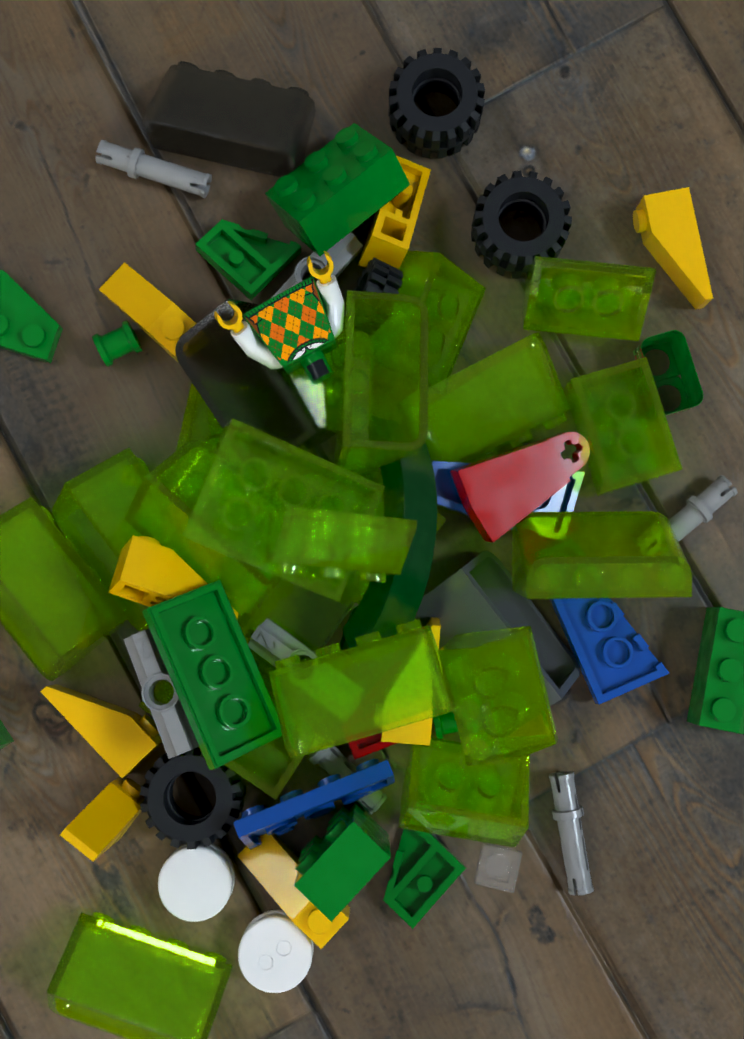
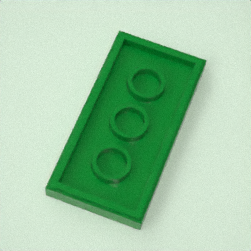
M221 580L199 587L142 611L209 770L216 769L286 734Z

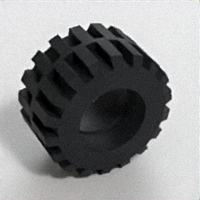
M434 48L433 54H427L426 49L417 51V59L414 60L411 56L407 57L403 62V68L397 67L394 72V79L390 82L388 117H390L392 132L396 131V139L400 144L408 142V151L415 154L417 149L422 150V157L430 158V153H437L438 158H445L448 150H451L453 155L460 152L462 143L468 146L473 140L474 133H477L480 126L485 102L484 83H480L481 74L477 68L470 70L472 62L467 57L459 60L457 59L458 52L451 49L448 55L442 54V48ZM440 92L449 96L455 102L457 108L448 115L434 117L423 113L414 102L425 93Z
M521 170L513 171L511 179H508L503 174L497 177L495 185L491 182L488 184L483 196L480 195L477 201L471 225L472 242H476L474 250L478 257L484 255L483 264L486 267L490 268L493 264L497 266L496 273L504 276L505 271L512 272L511 278L520 279L521 274L526 272L527 277H532L536 275L538 269L545 271L550 267L552 261L557 259L568 238V231L572 225V216H567L571 209L569 201H561L564 195L563 190L560 187H557L555 190L551 188L553 180L547 176L541 181L536 179L538 173L533 171L529 172L528 177H522ZM509 211H525L538 221L542 234L530 241L512 239L502 230L499 218Z
M200 747L168 759L167 753L154 762V766L147 771L144 777L147 779L146 783L141 786L140 795L144 796V801L140 804L141 812H147L149 816L145 821L149 829L155 826L159 831L155 836L161 841L167 837L172 840L170 846L179 848L181 844L187 845V849H196L202 844L204 847L213 844L216 839H221L234 825L233 822L238 819L245 804L243 799L246 795V785H243L242 782L244 778L242 769L238 770L235 766L237 761L234 759L216 769L209 770ZM185 772H197L210 780L216 792V804L211 812L203 816H192L183 812L177 806L173 797V785L179 775Z

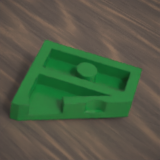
M223 219L195 244L196 251L250 300L301 253V245L291 240L290 244L268 238V233L255 229L247 230L239 224Z
M0 270V348L51 363L63 328L5 271Z
M409 814L405 819L403 833L398 850L396 851L391 877L388 881L383 901L413 929L467 867L412 814Z

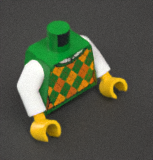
M324 251L328 262L323 269L314 268L309 256L307 258V266L312 276L244 313L243 316L246 321H242V312L232 301H227L234 309L232 319L224 321L216 311L214 312V317L220 326L228 330L231 329V336L248 357L270 369L283 367L288 374L303 367L312 385L321 383L334 374L325 354L338 347L335 338L343 331L345 302L335 275H331L334 265L327 251Z

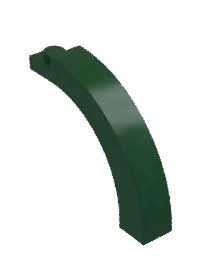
M374 417L368 425L367 431L377 455L383 479L384 523L377 562L368 588L354 614L344 625L343 632L352 661L386 665L406 637L427 586L436 541L437 491L433 465L426 442L411 439L407 426L400 422Z

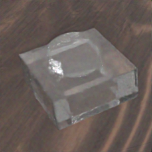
M482 841L474 883L514 893L523 853L520 850Z

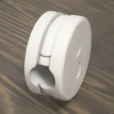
M185 844L180 846L165 861L158 877V891L166 909L177 918L190 922L204 921L218 914L229 900L235 885V870L232 861L226 852L215 844L204 847L202 844L196 849H187Z
M270 910L255 917L246 927L238 948L239 966L246 980L255 988L268 993L285 992L296 987L306 977L312 962L314 943L290 920L283 910Z

